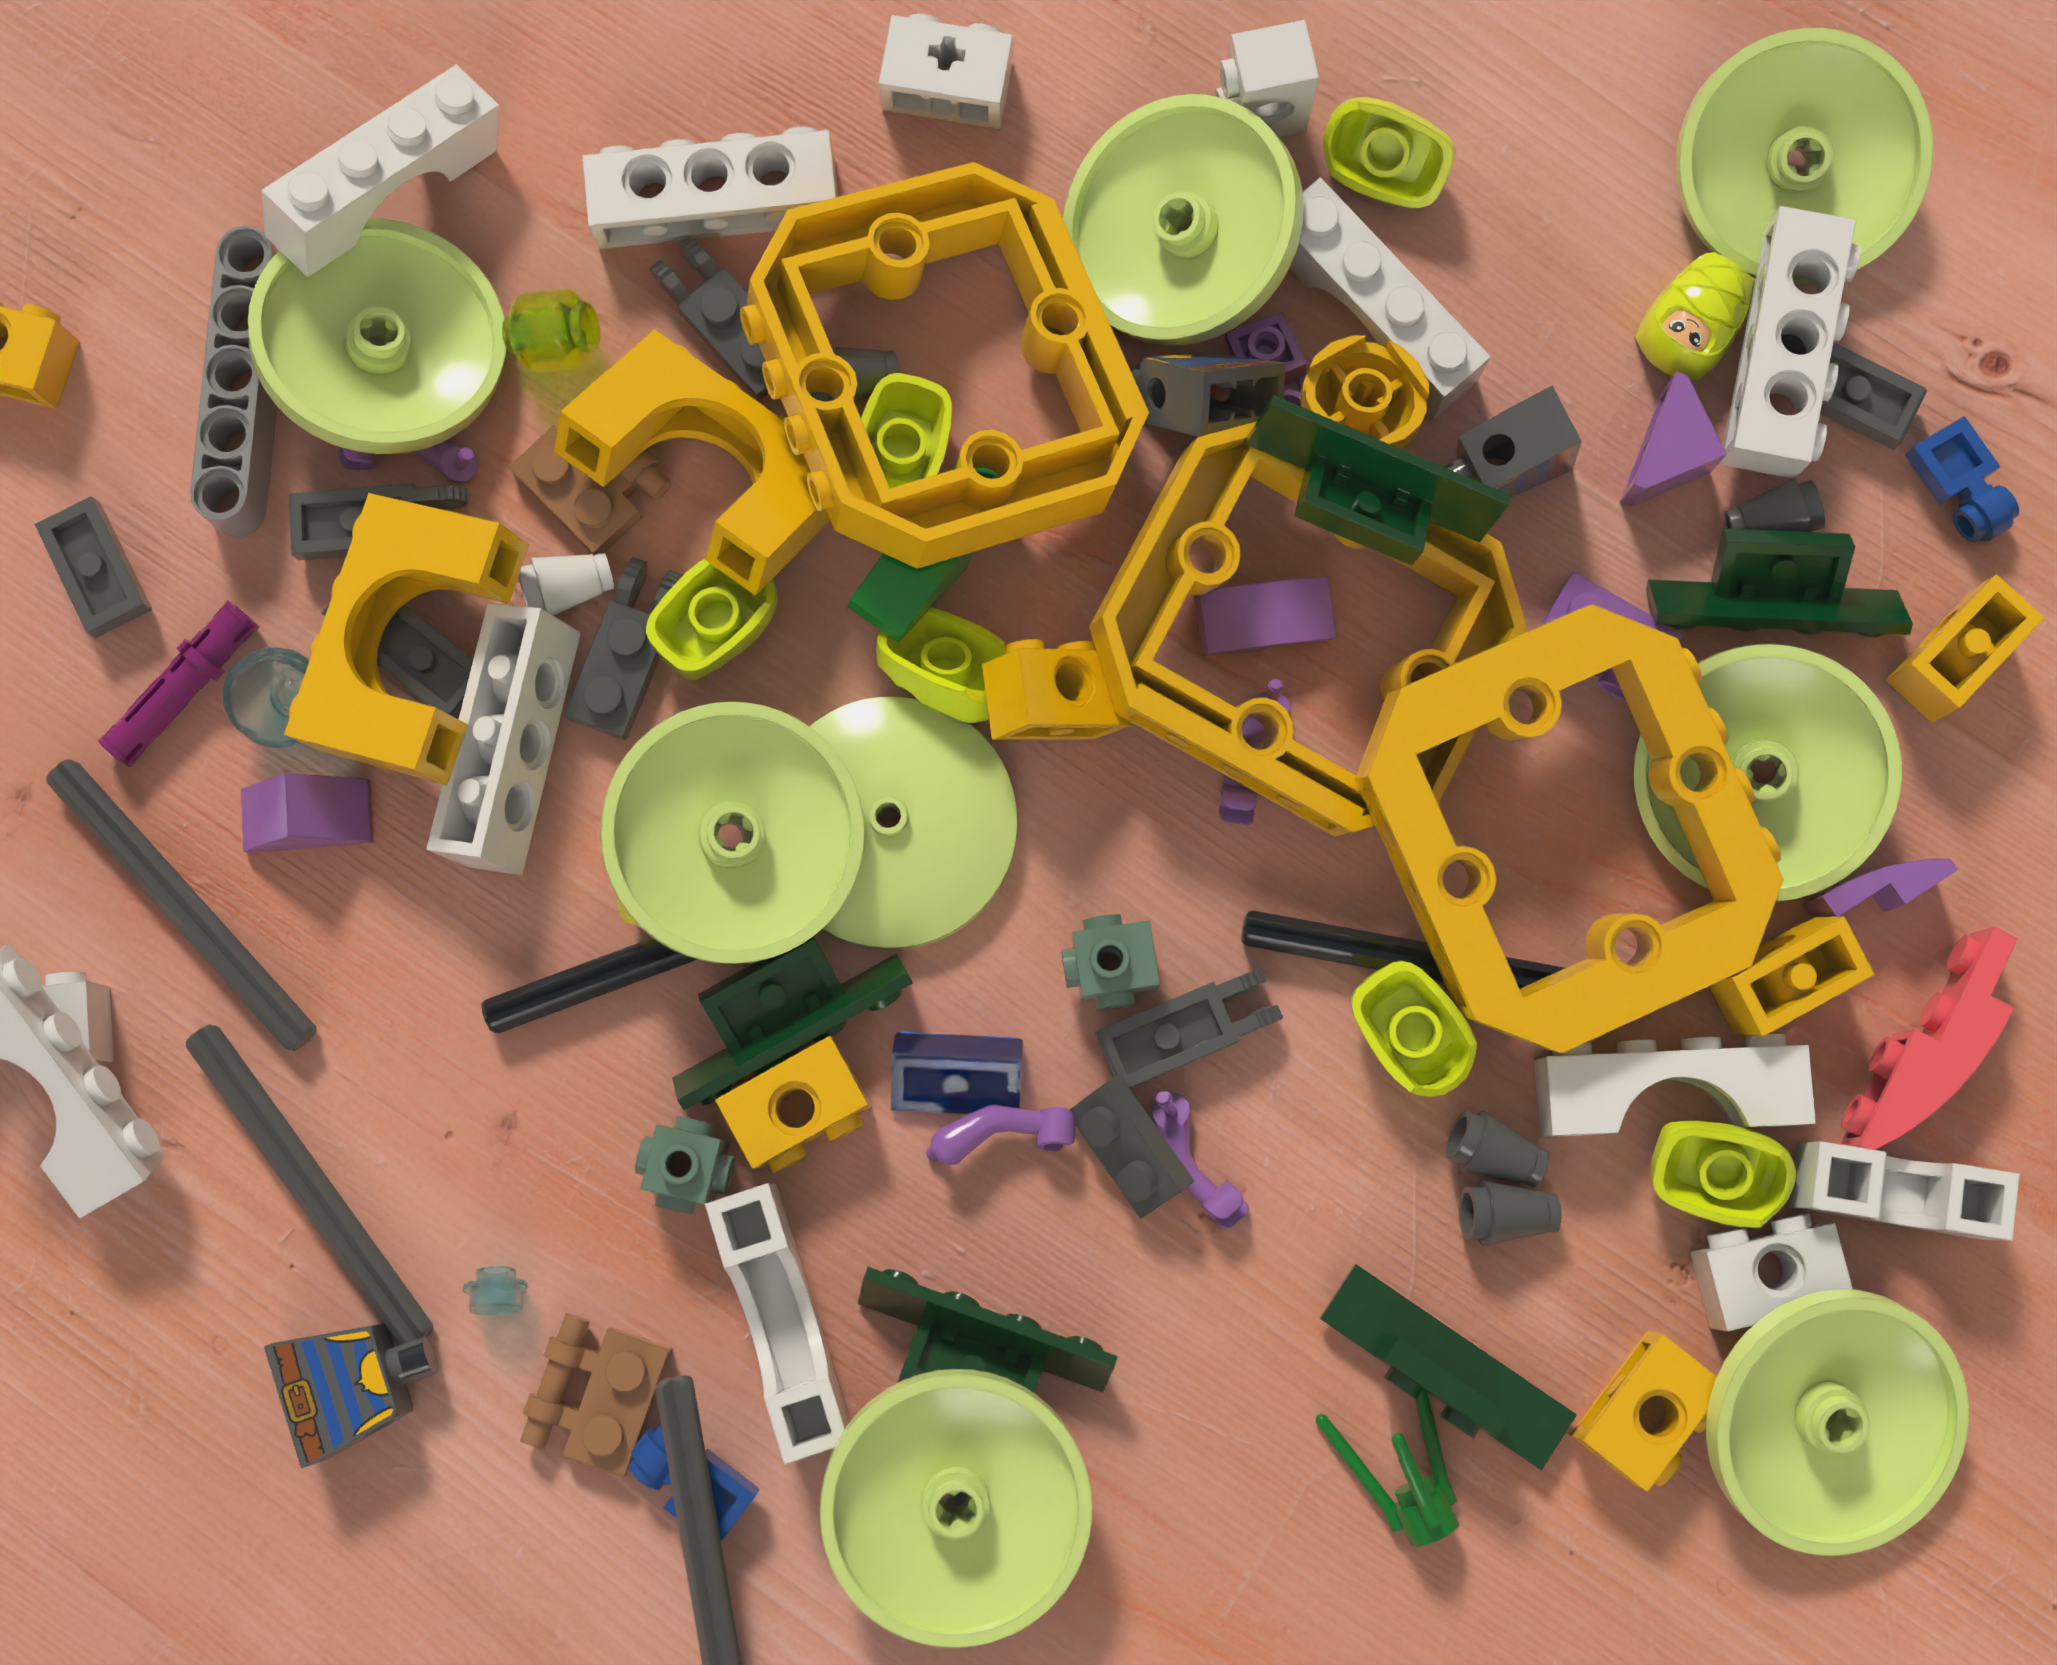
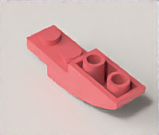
M1993 926L1973 932L1970 936L1964 935L1956 943L1947 961V969L1952 971L1942 993L1936 992L1930 998L1921 1014L1919 1024L1925 1028L1924 1031L1921 1032L1913 1029L1894 1033L1892 1038L1885 1037L1875 1049L1869 1063V1071L1873 1072L1874 1075L1864 1096L1862 1094L1855 1096L1843 1115L1841 1128L1846 1130V1133L1840 1145L1876 1150L1901 1137L1931 1116L1975 1072L1998 1040L2015 1009L1991 995L2018 940L2017 937Z

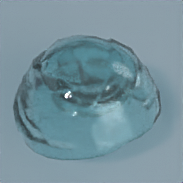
M269 646L254 650L237 660L229 670L223 687V706L236 729L252 742L266 747L284 748L301 743L285 736L284 732L289 721L291 703L299 692L310 660L292 649L280 646Z

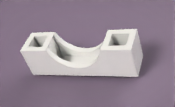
M457 64L262 189L265 237L307 277L311 276L357 245L360 234L370 216L384 199L403 183L427 172H440L448 180L453 181L496 152L499 104Z
M1320 177L1303 192L1302 231L1296 254L1289 269L1308 289H1322L1344 303L1361 320L1379 345L1385 347L1387 340L1402 346L1419 362L1429 382L1426 414L1433 421L1478 382L1491 356Z
M10 943L1 948L0 1059L14 1063L29 1072L47 1092L55 1111L56 1134L51 1150L40 1167L80 1219L144 1182L166 1155L160 1148L159 1138L153 1127L144 1119L138 1118L121 1095V1088L114 1074L105 1066L99 1065L84 1045L81 1032L75 1021L68 1014L59 1011L42 987L41 977L36 968L27 959L20 957Z
M1767 1034L1763 1037L1745 1036L1746 1048L1722 1049L1721 1037H1696L1681 1039L1682 1050L1657 1051L1656 1040L1616 1042L1617 1053L1592 1054V1043L1589 1042L1564 1053L1552 1051L1553 1056L1534 1060L1540 1137L1619 1133L1625 1113L1633 1100L1647 1087L1662 1080L1679 1081L1702 1090L1718 1104L1731 1125L1747 1128L1816 1124L1809 1045L1787 1046L1786 1034Z
M767 1183L706 1203L705 1207L724 1269L736 1289L753 1338L763 1380L764 1400L784 1464L835 1448L850 1419L777 1184Z

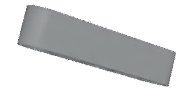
M239 226L229 230L219 240L216 249L190 490L191 502L195 510L222 533L232 537L247 536L255 532L264 521L267 509L277 411L276 404L264 390L253 366L249 349L248 329L237 332L239 323L249 314V304L253 289L260 274L278 252L274 244L265 237V233L251 226ZM256 256H264L258 268L250 272H243L249 260ZM243 373H252L251 380L245 388L231 392L232 383L238 376ZM245 431L246 436L241 446L234 451L225 452L224 448L227 440L237 432ZM239 491L237 504L231 510L219 513L218 507L222 498L230 492Z

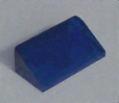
M896 1033L892 1049L891 1110L971 1114L991 1105L1019 1108L1022 1039L933 1033Z

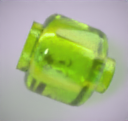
M556 288L530 291L521 294L514 300L509 316L503 321L502 336L507 350L511 354H515L517 360L528 371L546 373L574 370L586 364L591 353L598 348L600 324L592 304L584 301L572 289Z

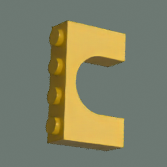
M655 329L560 411L553 452L602 487H605L648 447L668 439L693 438L707 441L723 448L736 457L747 470L753 485L715 521L705 560L755 596L830 521L826 509L818 511L812 501L807 483V475L811 472L804 454L795 455L790 447L785 431V418L770 411L743 392L737 384L716 373L692 356L686 348L675 344Z
M368 493L362 513L354 523L352 541L341 573L333 583L332 598L322 627L312 643L310 661L298 694L291 703L289 721L284 735L324 753L448 785L468 724L436 707L388 694L381 682L377 663L381 636L397 610L412 598L425 592L453 590L509 604L529 544L498 522Z

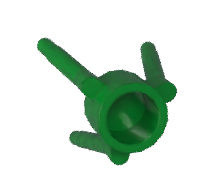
M1423 1391L1419 1399L1416 1400L1433 1481L1430 1476H1421L1404 1436L1401 1433L1393 1434L1391 1438L1392 1444L1408 1482L1394 1492L1398 1500L1396 1503L1325 1414L1317 1415L1316 1424L1383 1511L1392 1532L1404 1529L1410 1544L1413 1547H1419L1436 1542L1448 1536L1459 1527V1522L1452 1509V1505L1458 1500L1448 1480L1435 1420L1426 1391Z

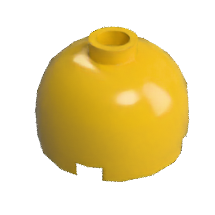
M1352 335L1328 344L1312 360L1301 388V407L1400 449L1406 448L1416 437L1427 412L1429 382L1419 362L1402 346L1388 340L1384 347L1377 343L1365 342L1367 336Z

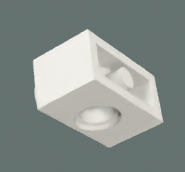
M1300 20L1231 34L1228 57L1226 60L1219 62L1222 88L1215 89V96L1236 102L1259 116L1278 137L1306 132L1319 81L1306 21Z
M1802 1213L1771 1220L1772 1233L1749 1238L1746 1227L1707 1235L1709 1247L1690 1251L1709 1328L1732 1331L1753 1326L1774 1309L1804 1295L1836 1289L1853 1290L1835 1223H1812L1810 1213ZM1768 1252L1774 1253L1782 1266L1780 1280L1770 1288L1762 1283L1758 1275L1759 1261Z

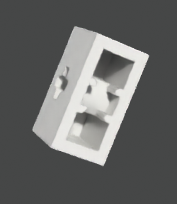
M913 14L909 17L891 15L878 82L882 110L1001 130L1013 66V34L1002 33L996 27L978 23L968 27L945 24L939 19L926 14ZM946 64H951L950 70H944Z

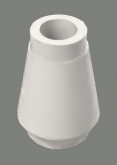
M605 553L530 558L531 564L522 566L518 576L526 607L541 608L553 616L601 595L605 591L614 589L613 578Z

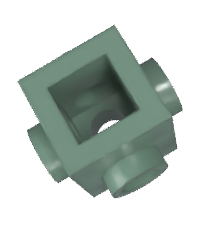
M1120 914L1083 920L1084 930L1072 932L1073 948L1061 950L1066 987L1079 986L1081 1002L1095 1000L1096 1010H1109L1134 1005L1133 994L1157 991L1160 986L1150 920L1122 924ZM1104 954H1111L1118 959L1120 967L1113 971L1104 970L1099 966L1097 959Z
M677 1116L674 1128L657 1124L653 1137L647 1135L643 1137L637 1154L635 1174L643 1175L641 1190L657 1193L654 1206L693 1215L696 1203L705 1205L715 1201L717 1193L726 1194L733 1173L735 1156L727 1155L730 1141L712 1137L715 1124ZM683 1151L690 1156L692 1167L687 1175L676 1177L670 1171L674 1154Z

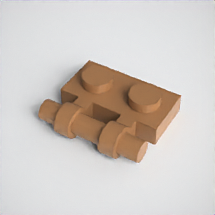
M553 425L509 466V469L593 555L605 553L642 518L639 510L627 498L641 487L652 499L657 500L668 491L671 482L657 469L659 461L646 449L605 487H602L553 452L557 428Z
M565 1313L558 1336H550L544 1357L548 1358L549 1361L537 1394L530 1393L523 1414L528 1416L520 1441L536 1448L545 1449L553 1425L567 1428L571 1432L562 1456L625 1477L629 1474V1464L633 1460L631 1451L642 1437L656 1397V1385L662 1380L673 1348L611 1327L607 1328L601 1348L598 1351L582 1345L590 1321ZM574 1367L591 1372L579 1407L562 1402Z

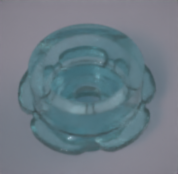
M507 1266L480 1268L476 1271V1282L469 1281L463 1285V1293L469 1294V1311L473 1314L485 1316L508 1315L520 1312L523 1309V1293H526L528 1289V1282L521 1278H516V1269Z

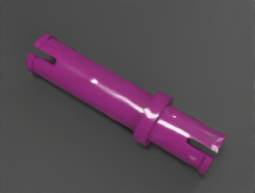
M226 600L208 624L191 641L184 639L178 645L177 650L180 653L127 709V712L98 740L100 745L117 760L128 767H132L135 761L146 751L145 749L189 704L188 702L211 679L217 681L225 673L222 666L231 658V655L254 631H257L259 625L231 601Z

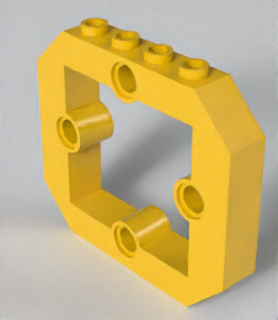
M976 162L787 210L750 278L747 305L740 308V318L745 336L750 345L759 344L765 362L762 363V372L768 393L773 400L781 398L788 415L784 420L790 447L795 455L804 454L811 473L807 475V483L816 509L818 511L826 509L836 532L916 569L1103 513L1149 414L1055 200ZM999 244L1029 312L1020 340L1021 354L1026 362L1037 371L1056 374L1081 433L1021 450L1017 442L1004 432L996 430L978 431L969 436L962 445L955 470L890 488L854 403L857 389L856 373L847 361L834 355L810 295L863 281L868 290L880 298L888 300L904 299L912 295L919 287L925 264ZM885 254H896L904 258V260L892 259ZM1046 328L1058 329L1065 335L1053 334ZM813 392H823L829 394L835 400L823 402L816 400L810 394ZM985 467L997 473L999 478H985L978 474L975 468Z
M1256 422L1197 437L1179 457L1089 626L1114 711L1117 715L1334 837L1373 827L1375 824L1355 781L1356 775L1293 740V721L1287 709L1280 703L1264 697L1253 698L1235 707L1153 661L1186 596L1204 595L1230 579L1238 569L1241 558L1240 545L1234 533L1224 524L1249 477L1254 478L1297 503L1305 471L1301 467L1246 445L1248 435ZM1429 522L1424 551L1413 566L1392 558L1454 594L1457 598L1431 649H1422L1393 662L1386 669L1380 684L1381 697L1385 701L1388 693L1410 684L1414 669L1428 676L1527 631L1528 628L1500 541L1486 534L1479 543ZM1334 533L1335 537L1345 546L1354 549H1368L1366 546ZM1191 545L1203 546L1211 553L1214 561L1212 573L1200 572L1192 565L1189 558ZM1247 717L1259 721L1265 730L1266 739L1260 750L1247 744L1242 735V725ZM1477 728L1416 755L1438 805Z
M1591 604L1386 695L1355 781L1451 999L1462 1012L1465 1019L1542 1049L1564 1053L1752 967L1784 880L1777 865L1781 860V854L1773 835L1765 827H1760L1751 803L1754 802L1755 797L1749 779L1740 768L1734 767L1724 745L1728 742L1726 726L1718 712L1713 708H1708L1698 686L1702 682L1700 667L1693 654L1686 648L1682 649L1678 638ZM1612 668L1652 758L1648 773L1650 787L1658 799L1667 805L1673 806L1714 901L1661 925L1651 917L1641 914L1612 913L1604 915L1591 925L1586 934L1585 951L1587 959L1519 989L1483 908V905L1489 901L1495 891L1497 878L1494 865L1487 855L1478 849L1456 846L1416 755L1484 724L1492 734L1504 740L1516 741L1543 735L1554 727L1560 717L1562 708L1560 690ZM1514 690H1521L1526 693L1532 701V716L1526 724L1515 720L1510 713L1508 706L1509 698ZM1687 757L1696 762L1701 774L1700 781L1694 790L1687 788L1681 781L1680 768ZM1453 861H1457L1464 866L1469 878L1466 890L1456 898L1447 892L1443 884L1444 871ZM1627 928L1636 938L1637 949L1633 958L1627 963H1623L1616 955L1615 943L1618 935Z

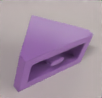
M1676 371L1661 391L1620 503L1632 507L1711 473L1727 455L1688 375Z
M284 773L241 789L243 852L245 853L373 843L370 780L366 778Z

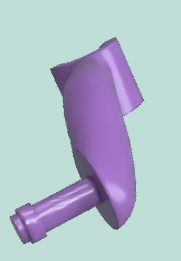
M448 440L426 449L408 452L422 457L453 482H466L477 473L478 463L474 452L470 448L459 446ZM339 447L340 463L345 469L365 470L375 466V454Z
M1278 679L1271 680L1268 683L1267 691L1260 693L1256 698L1266 697L1275 700L1290 713V702L1281 694L1283 691L1282 682ZM1247 717L1242 725V735L1246 743L1251 747H1254L1265 737V730L1256 719ZM1224 775L1219 807L1220 819L1229 823L1252 824L1258 793Z
M1168 1091L1159 1092L1153 1108L1154 1122L1195 1181L1186 1190L1201 1203L1203 1209L1217 1225L1223 1228L1234 1226L1248 1213V1204L1243 1200L1242 1194L1231 1182L1227 1180L1217 1188L1196 1165L1190 1151L1191 1114L1190 1104L1187 1099L1180 1094L1169 1093Z
M991 1105L937 1130L932 1137L931 1147L927 1149L926 1155L930 1161L936 1162L939 1160L946 1165H956L993 1134L1008 1131L1037 1135L1038 1149L1046 1152H1056L1063 1145L1069 1146L1075 1142L1076 1120L1074 1114L1067 1108L1051 1107L1034 1111Z

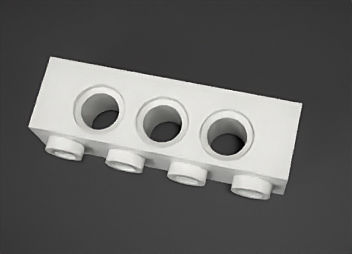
M793 127L784 131L782 135L756 137L749 133H734L723 137L721 141L696 144L686 139H674L664 142L657 148L638 150L628 146L616 145L602 149L599 154L582 155L588 226L599 249L683 241L688 236H691L693 239L776 231L787 210L838 197L834 154L829 130L817 131L811 127ZM771 171H782L787 174L785 180L777 185L769 186L759 182L766 173ZM720 177L726 180L725 184L716 191L705 192L699 189L702 182L708 178ZM652 183L665 185L663 191L655 197L642 198L638 196L641 189L646 185Z
M1780 206L1766 226L1723 445L1727 455L1721 460L1720 465L1795 479L1811 461L1817 462L1819 460L1827 435V425L1818 423L1822 401L1828 402L1830 400L1838 376V364L1830 363L1833 341L1839 342L1842 339L1849 317V304L1841 303L1844 282L1852 281L1860 258V244L1852 243L1856 220ZM1800 275L1809 278L1815 284L1817 294L1801 292L1795 286L1792 276ZM1790 334L1798 337L1806 347V354L1798 355L1788 351L1781 341V335ZM1782 394L1788 397L1795 407V415H1783L1777 412L1770 403L1769 395Z
M487 603L458 719L468 724L448 785L442 784L426 848L430 852L469 868L523 875L581 634L578 630L541 608Z

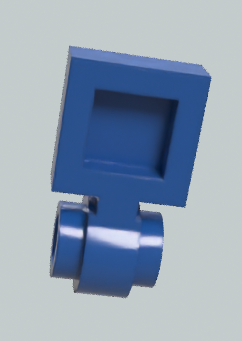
M1965 416L1914 445L1905 454L1939 505L1957 495L1960 497L1959 508L1953 512V522L1957 531L1965 540L1972 543L1978 540L1988 542L2012 527L2013 519L2019 515L2018 503L2013 494L2004 486L1997 485L1993 487L1985 482L1984 479L1998 470L2000 465Z
M660 1423L657 1429L649 1428L631 1451L633 1460L629 1464V1470L635 1478L654 1490H660L664 1484L667 1486L671 1484ZM707 1449L705 1452L720 1539L722 1541L756 1497L760 1488ZM672 1495L663 1508L677 1518L674 1497Z

